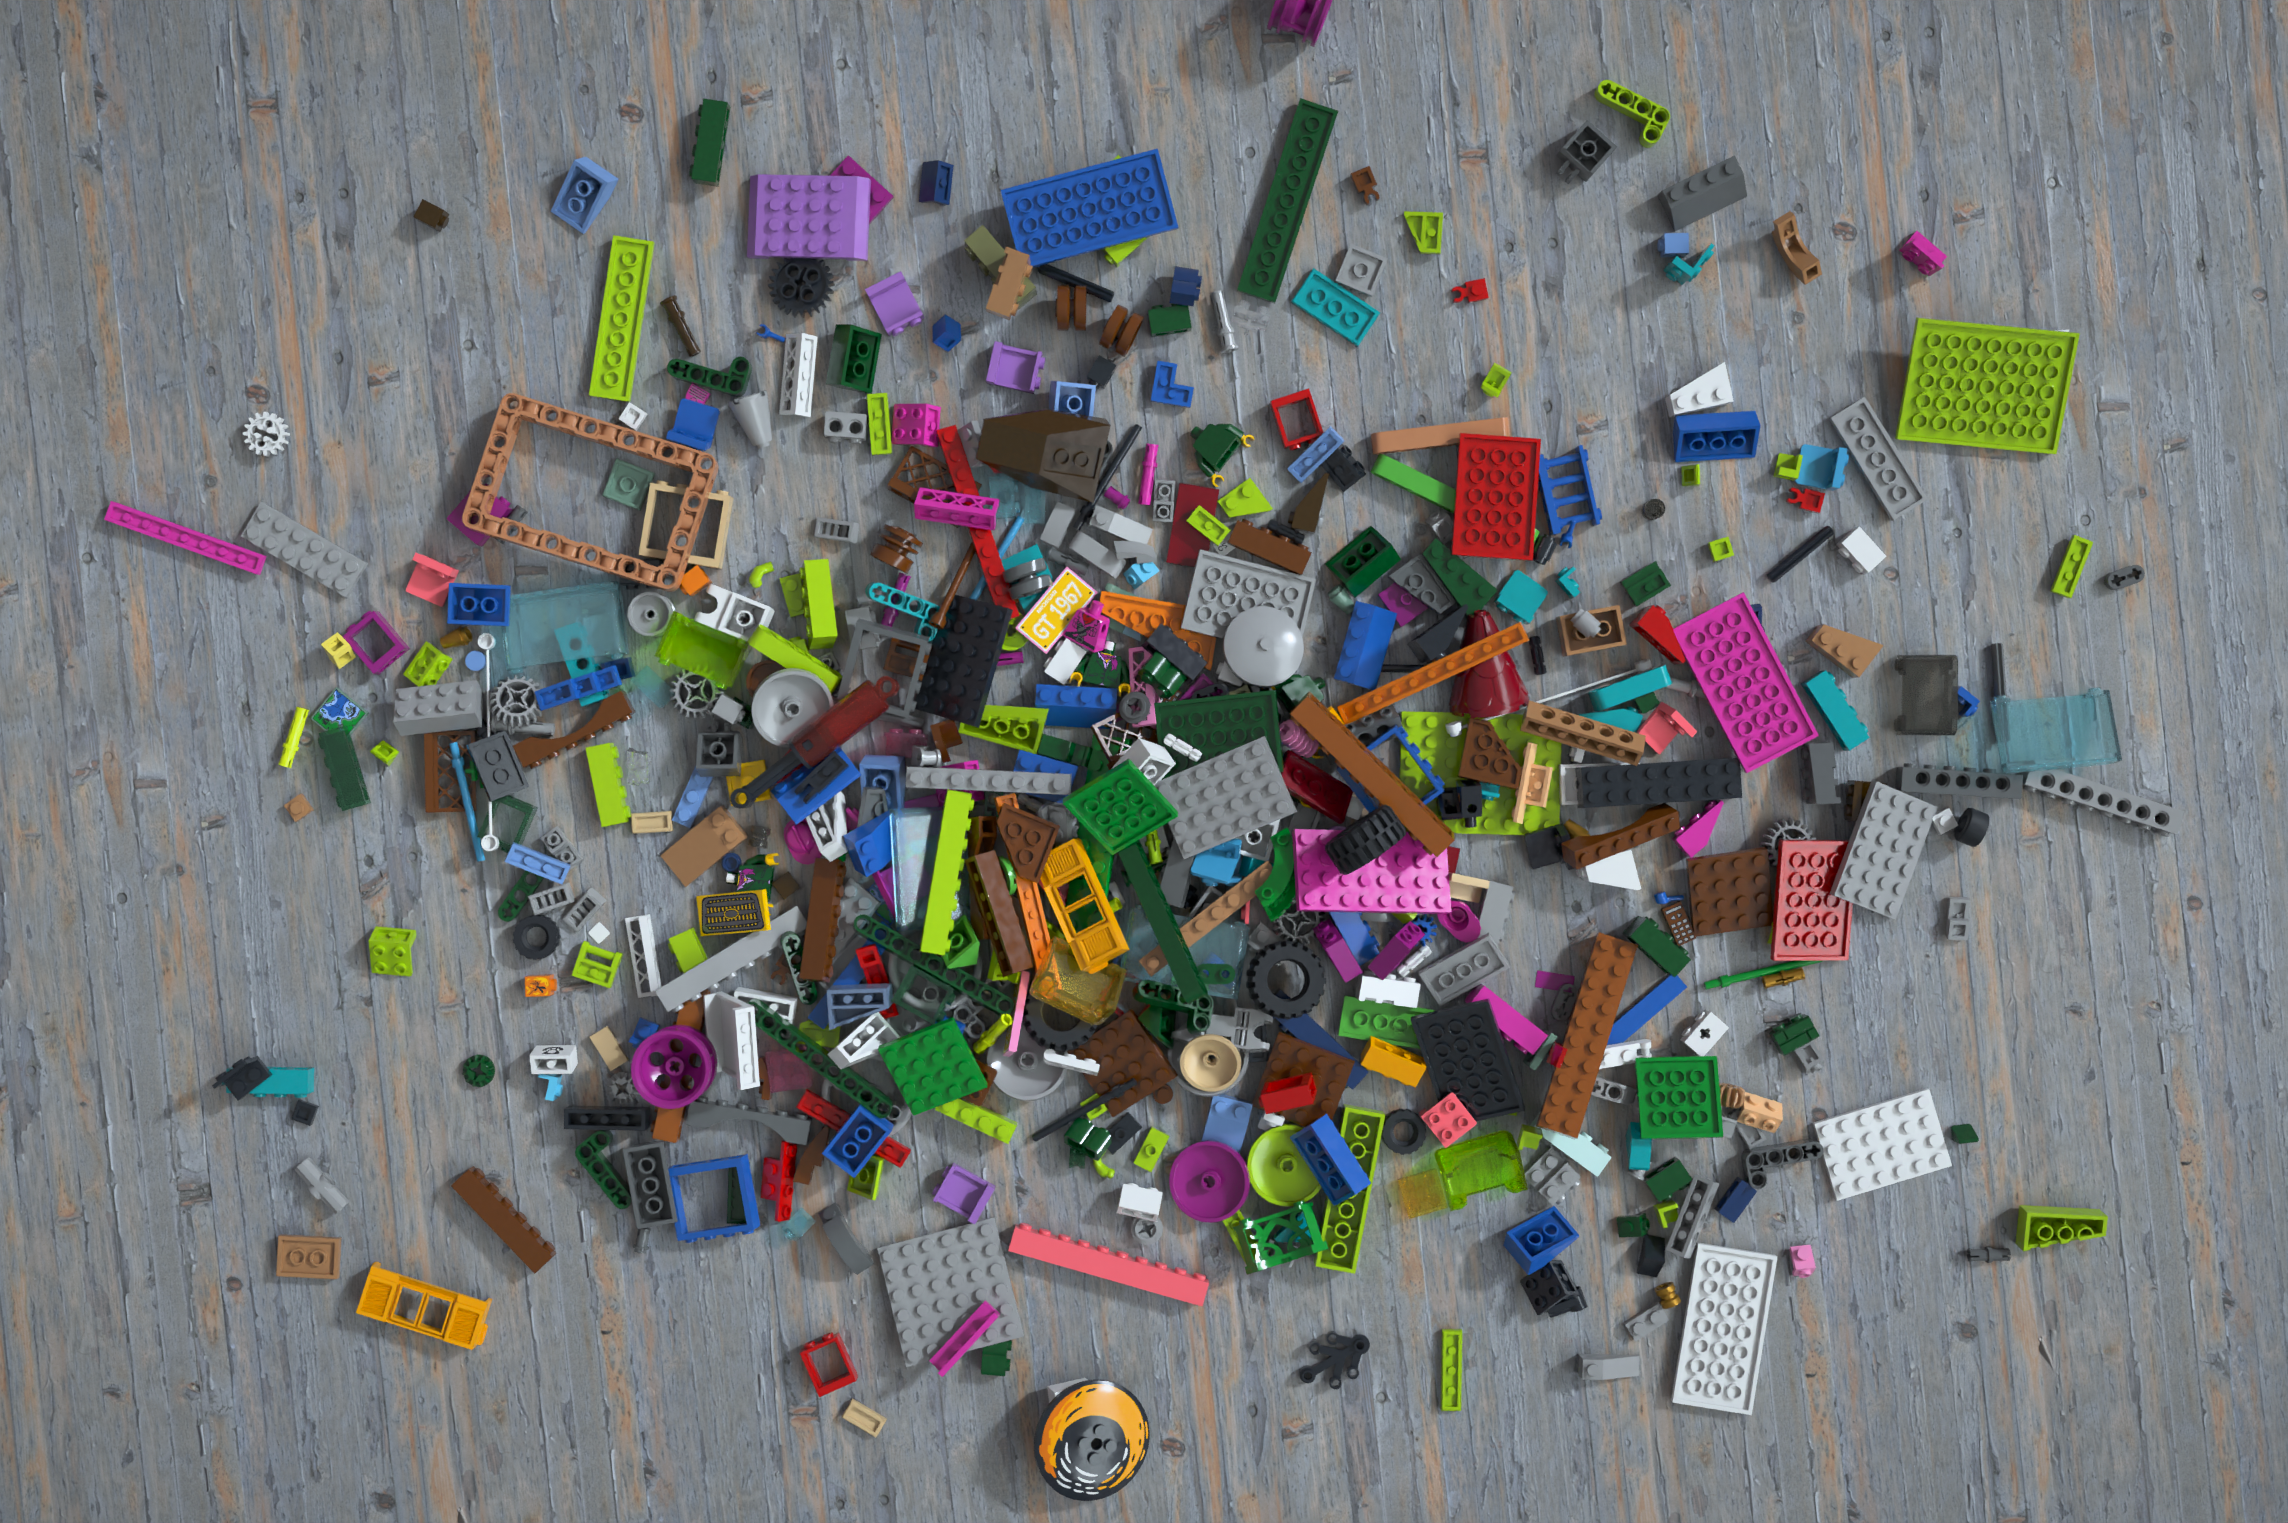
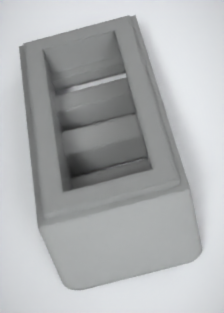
M817 517L814 537L857 543L859 523ZM824 522H825V523H827L826 533H825V534H822V533H823V526H824ZM832 524H835V526H834V533H833V536H832V535H831ZM843 525L842 536L839 537L840 526Z
M569 882L528 896L534 915L576 901ZM561 889H564L567 900H564ZM554 891H556L559 900L557 904L553 895ZM546 894H548L551 906H548L545 898ZM537 897H540L543 905L542 909H540L538 901L536 899Z
M590 888L564 916L563 920L576 932H579L602 907L606 899L595 889ZM584 902L585 904H587L592 910L590 911L582 903ZM577 909H580L586 915V917H584L579 911H577ZM572 914L581 921L580 924L571 916Z

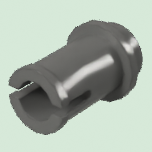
M650 1228L638 1229L636 1244L633 1245V1248H635L634 1252L646 1253L649 1249L647 1245L651 1231Z

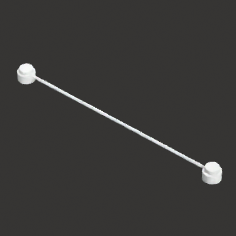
M483 633L478 638V645L486 650L487 737H489V650L494 648L496 640L491 634ZM489 801V835L482 838L481 846L486 851H495L499 847V840L496 836L492 835V802Z
M1650 659L1634 663L1636 668L1634 670L1536 701V703L1555 699L1634 672L1641 674L1651 670ZM1502 715L1487 717L1481 720L1487 721L1496 717H1500ZM1454 721L1446 724L1445 727L1450 737L1461 735V730L1466 728L1468 724L1462 726L1461 721Z

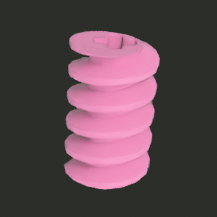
M1292 720L1284 721L1279 725L1282 744L1286 745L1297 755L1305 758L1315 754L1319 742L1318 740L1313 741L1305 733L1307 731L1301 725L1297 726Z

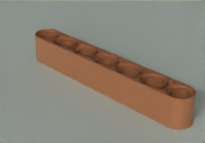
M1508 417L1372 433L1373 455L1458 445L1460 433L1510 437Z

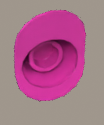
M803 819L797 825L793 820L788 822L784 828L783 835L792 856L801 864L809 865L815 863V858H820L822 853L819 851L807 820Z
M1451 901L1452 913L1438 914L1439 922L1455 938L1467 943L1476 940L1481 932L1479 920L1471 912L1467 904L1460 901Z

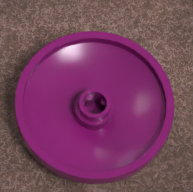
M1207 1140L1190 1145L1177 1156L1171 1167L1169 1185L1175 1203L1186 1215L1201 1222L1212 1223L1231 1217L1243 1206L1250 1189V1175L1244 1159L1235 1149L1219 1141Z

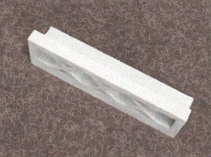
M804 333L786 334L780 415L811 417L817 348L816 336ZM793 339H796V346L793 349ZM794 359V367L791 369V362ZM792 380L793 384L791 389H789V382ZM790 400L791 407L790 410H787V403Z
M650 914L625 918L638 998L658 996L655 991L661 988L662 984ZM639 920L641 930L639 934L632 930L631 921ZM638 939L643 942L644 952L642 954L635 950V943ZM641 959L646 961V974L638 968ZM646 978L649 980L650 992L642 993L641 984Z

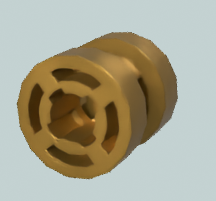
M1673 1282L1663 1283L1654 1289L1656 1295L1661 1299L1660 1304L1663 1309L1672 1308L1681 1302L1679 1295L1675 1294Z

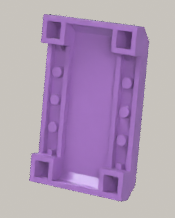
M765 174L750 176L747 257L754 259L779 257L867 261L871 180L859 176Z

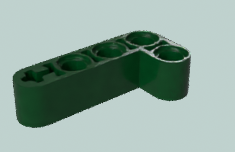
M736 357L731 363L729 373H724L684 360L672 359L667 365V371L677 380L693 383L694 385L734 397H740L747 390L752 373V365L746 358ZM746 363V369L743 372H738V364ZM680 366L683 370L687 371V374L682 371H677L676 373L674 367L678 368ZM700 370L702 372L701 378L694 380L693 373ZM715 376H720L721 383L716 386L712 385V379ZM734 382L741 383L738 391H732L731 389Z
M1143 980L1133 988L1132 995L1138 1002L1187 1013V1030L1190 1034L1199 1035L1210 1027L1213 1010V1000L1210 995H1206L1191 1004H1188L1186 1001L1183 1004L1179 1000V996H1183L1179 987L1152 980ZM1160 992L1166 995V1000L1161 997ZM1198 1001L1204 1004V1009L1199 1006ZM1196 1020L1201 1023V1028L1197 1027Z
M598 1130L576 1148L575 1156L612 1203L619 1209H626L632 1204L630 1187L601 1152L612 1142L613 1134L610 1130ZM598 1134L605 1135L606 1143L599 1142ZM586 1146L590 1149V1156L583 1154L582 1147ZM595 1162L603 1165V1171L599 1172L595 1169ZM608 1178H612L615 1180V1187H610L608 1185ZM621 1188L618 1193H614L617 1189ZM626 1195L628 1197L625 1201H621L623 1196Z

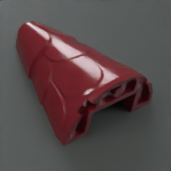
M1476 610L1474 614H1468L1460 649L1500 632L1488 611ZM1505 651L1456 674L1449 701L1450 713L1459 717H1463L1465 713L1469 714L1471 718H1482L1512 713L1520 710V705H1523V707L1527 706L1529 702L1528 691L1509 652Z

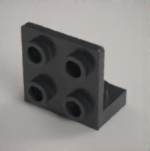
M1563 823L1524 834L1532 869L1561 862V864L1565 863L1568 870L1575 869L1563 859L1561 843L1570 840L1569 833Z
M248 1056L232 1065L233 1069L228 1072L225 1071L216 1077L217 1082L212 1086L216 1089L226 1085L239 1101L273 1074L259 1056L253 1058Z
M1551 1260L1544 1267L1520 1280L1537 1315H1542L1562 1299H1575L1580 1295L1562 1260Z

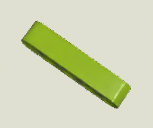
M759 624L747 641L753 648L787 669H803L817 675L827 685L831 694L842 680L843 676L839 672L764 625Z

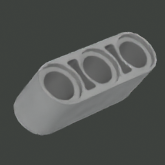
M1080 530L1077 531L1067 546L1070 550L1115 579L1127 563L1124 559H1117L1115 553Z

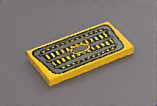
M766 889L696 896L701 936L771 930Z

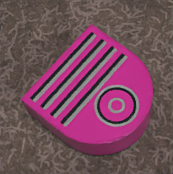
M692 383L686 393V398L705 404L711 394Z

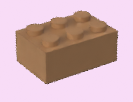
M1620 605L1588 611L1601 623L1599 625L1601 630L1593 638L1591 636L1586 638L1573 626L1574 623L1570 620L1576 613L1556 617L1563 657L1627 645Z

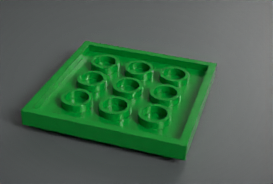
M1130 759L1125 760L1063 798V805L1111 855L1178 817V811Z
M953 1017L882 1044L878 1048L913 1116L987 1088L988 1083Z
M1717 1056L1635 1058L1640 1140L1724 1137Z

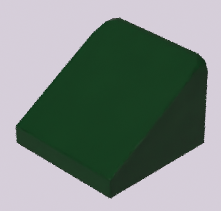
M1971 1124L1951 1126L1952 1140L1954 1142L1964 1144L1979 1141Z

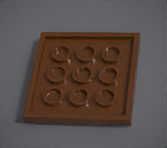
M1766 847L1686 858L1691 924L1694 936L1772 925L1773 910L1769 858Z
M1130 1009L1096 1031L1084 1045L1079 1046L1075 1050L1067 1051L1068 1054L1076 1056L1078 1060L1084 1061L1085 1058L1095 1060L1096 1064L1100 1065L1097 1076L1082 1073L1099 1097L1111 1091L1115 1085H1121L1135 1078L1137 1081L1136 1086L1125 1091L1123 1096L1115 1097L1104 1103L1112 1117H1115L1178 1076L1133 1009Z
M1279 1032L1252 1101L1253 1107L1264 1111V1108L1260 1107L1259 1096H1261V1090H1263L1266 1082L1312 1072L1317 1089L1314 1103L1275 1112V1115L1284 1116L1286 1120L1304 1127L1325 1114L1332 1120L1355 1061Z

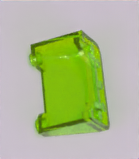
M673 611L654 656L659 658L658 662L670 667V664L676 665L716 682V687L726 690L727 687L732 688L752 646L746 640L737 639L734 636L696 622L691 618L689 620L683 614Z
M1498 1131L1452 1144L1447 1148L1442 1147L1434 1153L1450 1211L1460 1210L1468 1203L1467 1196L1505 1186L1506 1190L1512 1193L1528 1190L1520 1151L1509 1131Z

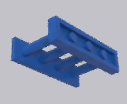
M1583 445L1575 448V454L1549 460L1544 458L1543 454H1540L1538 486L1550 536L1560 534L1563 526L1570 525L1572 520H1575L1576 523L1592 520L1593 526L1601 524L1602 513L1600 508L1596 506L1586 462L1589 460L1586 449H1583ZM1578 461L1581 473L1556 479L1548 477L1547 470L1550 467ZM1583 481L1585 493L1559 499L1553 498L1552 490L1554 487ZM1587 500L1588 513L1562 519L1557 516L1556 509L1558 507Z

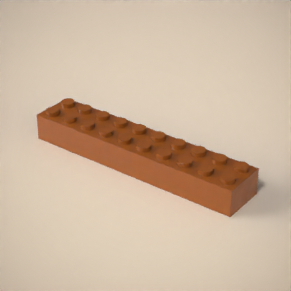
M1310 691L1292 708L1290 712L1292 715L1291 720L1297 726L1302 725L1307 730L1305 733L1313 741L1318 740L1321 743L1320 748L1327 755L1332 754L1336 759L1335 763L1343 770L1346 768L1351 773L1349 776L1355 783H1361L1365 787L1364 791L1371 798L1376 797L1379 800V806L1385 804L1390 806L1401 823L1409 830L1408 834L1415 841L1419 839L1424 845L1423 849L1430 856L1434 854L1438 857L1455 841L1454 832Z
M1600 932L1596 935L1562 1041V1046L1568 1048L1561 1068L1554 1067L1536 1127L1574 1140L1578 1139L1638 945Z

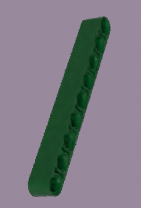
M1137 840L1119 851L1118 854L1185 1001L1191 1004L1208 995V991L1141 842Z
M862 914L855 918L853 923L854 932L999 1016L1009 1014L1013 1010L1014 1002L1005 994L958 967L947 968L944 960L935 954L919 952L920 945L868 915ZM865 920L868 928L865 930L859 929L857 922ZM877 930L885 932V939L878 940L875 937V932ZM893 941H901L903 949L895 950L892 946ZM918 951L921 954V958L913 960L910 957V952ZM936 961L938 963V970H930L928 962ZM947 971H953L956 974L954 981L946 978ZM965 981L973 983L974 988L972 991L964 989L963 983ZM983 991H988L991 994L990 1001H984L981 998ZM999 1002H1007L1009 1005L1008 1011H1001L999 1009Z
M752 998L746 1002L755 1005L758 1009L757 1013H755V1025L875 1116L885 1118L890 1114L893 1102L887 1095L850 1067L840 1069L828 1056L829 1052L761 1000ZM771 1017L774 1025H767L764 1018ZM782 1029H787L790 1032L789 1038H784L781 1035ZM797 1042H804L807 1049L800 1050L797 1047ZM820 1054L823 1057V1061L816 1062L813 1055ZM836 1066L839 1069V1074H832L829 1067ZM846 1079H853L856 1085L853 1087L848 1086ZM865 1090L869 1091L872 1094V1098L865 1099L862 1096V1092ZM885 1103L888 1106V1110L881 1111L878 1108V1104Z

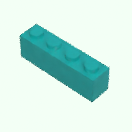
M1826 670L1819 671L1802 682L1801 686L1842 749L1850 751L1870 738L1867 734L1868 729L1863 722L1860 723L1856 716L1858 714L1854 707L1849 706L1845 699L1847 697L1843 690L1838 689L1834 682L1836 680L1834 676Z
M233 1067L227 1068L226 1072L233 1069ZM267 1067L273 1075L250 1092V1094H254V1097H266V1094H274V1097H287V1094H294L295 1098L307 1097V1094L314 1092V1067ZM226 1086V1093H231Z

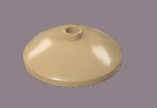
M1205 1034L1193 1038L1186 1044L1181 1053L1180 1068L1183 1076L1192 1086L1203 1091L1215 1092L1228 1088L1236 1081L1241 1070V1057L1235 1045L1228 1039L1219 1035ZM1213 1055L1215 1058L1210 1059L1208 1056Z

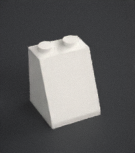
M1630 849L1576 870L1578 877L1588 882L1634 890L1641 889L1633 854Z

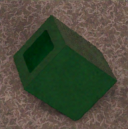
M1654 692L1631 699V701L1636 702L1642 714L1647 713L1660 704Z

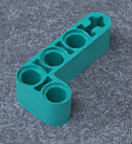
M871 582L866 586L865 593L869 599L917 617L914 633L921 635V629L927 627L929 630L927 637H930L929 641L934 639L938 629L928 623L930 620L928 611L930 608H934L938 612L940 606L882 583ZM875 588L878 591L884 592L885 595L875 594L872 590ZM894 593L899 596V601L896 604L891 602V596ZM913 600L917 602V609L915 611H911L909 608V604Z
M1666 665L1614 684L1588 692L1594 711H1601L1672 684Z

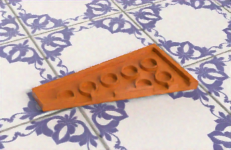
M1101 591L1099 602L1104 604L1102 614L1147 638L1159 624L1168 626L1175 636L1185 640L1188 643V647L1203 656L1207 662L1203 668L1211 671L1216 637L1180 629L1186 605Z

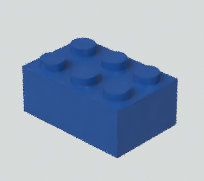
M1019 750L1014 771L1072 774L1071 790L1078 769L1076 765ZM1026 793L1032 796H1036L1039 798H1043L1046 800L1062 804L1063 798L1068 796L1061 794Z
M859 1104L825 1146L822 1154L855 1178L891 1133L894 1125L886 1118L875 1116Z

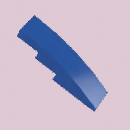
M614 665L537 690L535 695L540 710L543 711L620 686L622 682L617 667Z

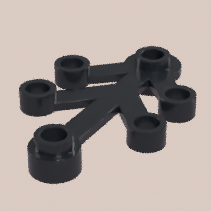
M1335 1331L1328 1332L1326 1339L1329 1344L1334 1345L1338 1342L1348 1346L1342 1350L1320 1345L1317 1341L1311 1342L1309 1350L1313 1355L1321 1353L1330 1357L1313 1367L1309 1365L1303 1366L1299 1371L1300 1379L1304 1383H1311L1315 1380L1317 1374L1335 1364L1333 1376L1329 1379V1384L1332 1389H1339L1342 1385L1340 1378L1345 1359L1353 1354L1351 1365L1347 1368L1346 1373L1350 1379H1356L1359 1376L1358 1365L1361 1355L1365 1354L1370 1347V1342L1365 1335L1357 1334L1350 1338L1338 1335ZM1335 1335L1336 1339L1334 1341H1330L1329 1336ZM1363 1342L1364 1345L1362 1348H1357L1356 1344ZM1313 1345L1319 1346L1317 1351H1313L1311 1348ZM1352 1369L1356 1370V1374L1353 1376L1349 1374V1371ZM1307 1372L1312 1374L1308 1379L1304 1377V1374ZM1335 1379L1339 1381L1336 1386L1332 1385V1381Z

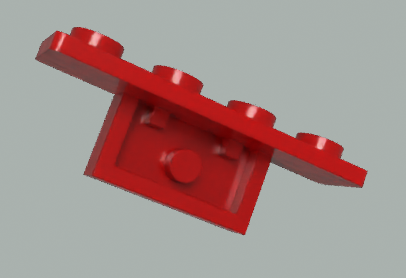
M785 1140L781 1142L780 1159L765 1157L763 1162L760 1198L776 1201L775 1221L777 1222L790 1220L792 1212L791 1205L794 1191L793 1180L797 1144L789 1143Z

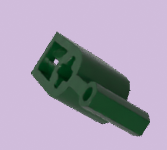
M1042 734L1037 753L1088 768L1093 748Z

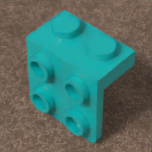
M1712 243L1700 253L1692 266L1676 256L1663 270L1667 278L1674 282L1677 281L1681 285L1686 281L1691 282L1702 270L1700 266H1703L1714 254L1712 249L1715 245Z
M1516 570L1493 602L1497 604L1496 607L1500 611L1513 615V619L1517 623L1521 622L1522 625H1527L1533 620L1534 613L1548 595V591L1521 571Z

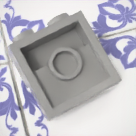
M1550 1146L1522 1173L1552 1205L1555 1203L1560 1204L1566 1197L1564 1193L1569 1188L1574 1190L1579 1185L1580 1181L1578 1179L1581 1177Z

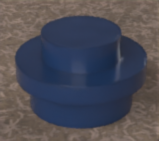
M728 853L722 858L721 865L726 872H737L740 865H742V860L738 854Z

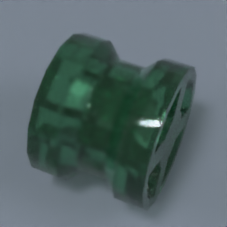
M1070 1148L1069 1168L1076 1166L1085 1169L1086 1155L1081 1151Z

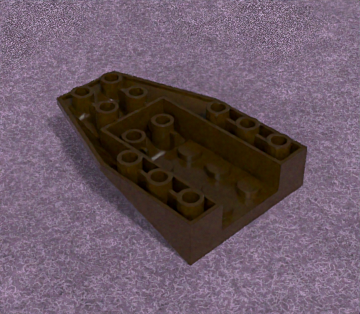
M1051 409L983 419L976 459L1031 488L1094 503L1111 425L1105 418Z

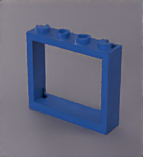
M1395 724L1366 745V747L1371 751L1395 734L1435 787L1420 798L1426 805L1444 792L1443 785L1445 783L1439 775L1434 776L1431 772L1433 767L1426 758L1423 760L1420 757L1419 753L1421 751L1414 742L1411 744L1406 737L1409 735L1405 729ZM1337 766V771L1366 810L1370 813L1378 807L1364 791L1362 785L1355 783L1349 776L1351 773L1346 768L1343 770Z
M748 1154L668 1167L678 1222H675L678 1241L685 1240V1243L697 1241V1238L704 1237V1240L715 1239L716 1235L731 1237L736 1232H742V1235L754 1233V1229L760 1226ZM737 1167L746 1223L688 1232L678 1175Z

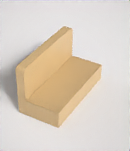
M1449 872L1450 897L1479 903L1482 888L1488 889L1490 881Z

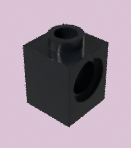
M1099 355L1087 375V379L1090 380L1089 384L1096 385L1097 389L1100 387L1105 389L1117 365Z

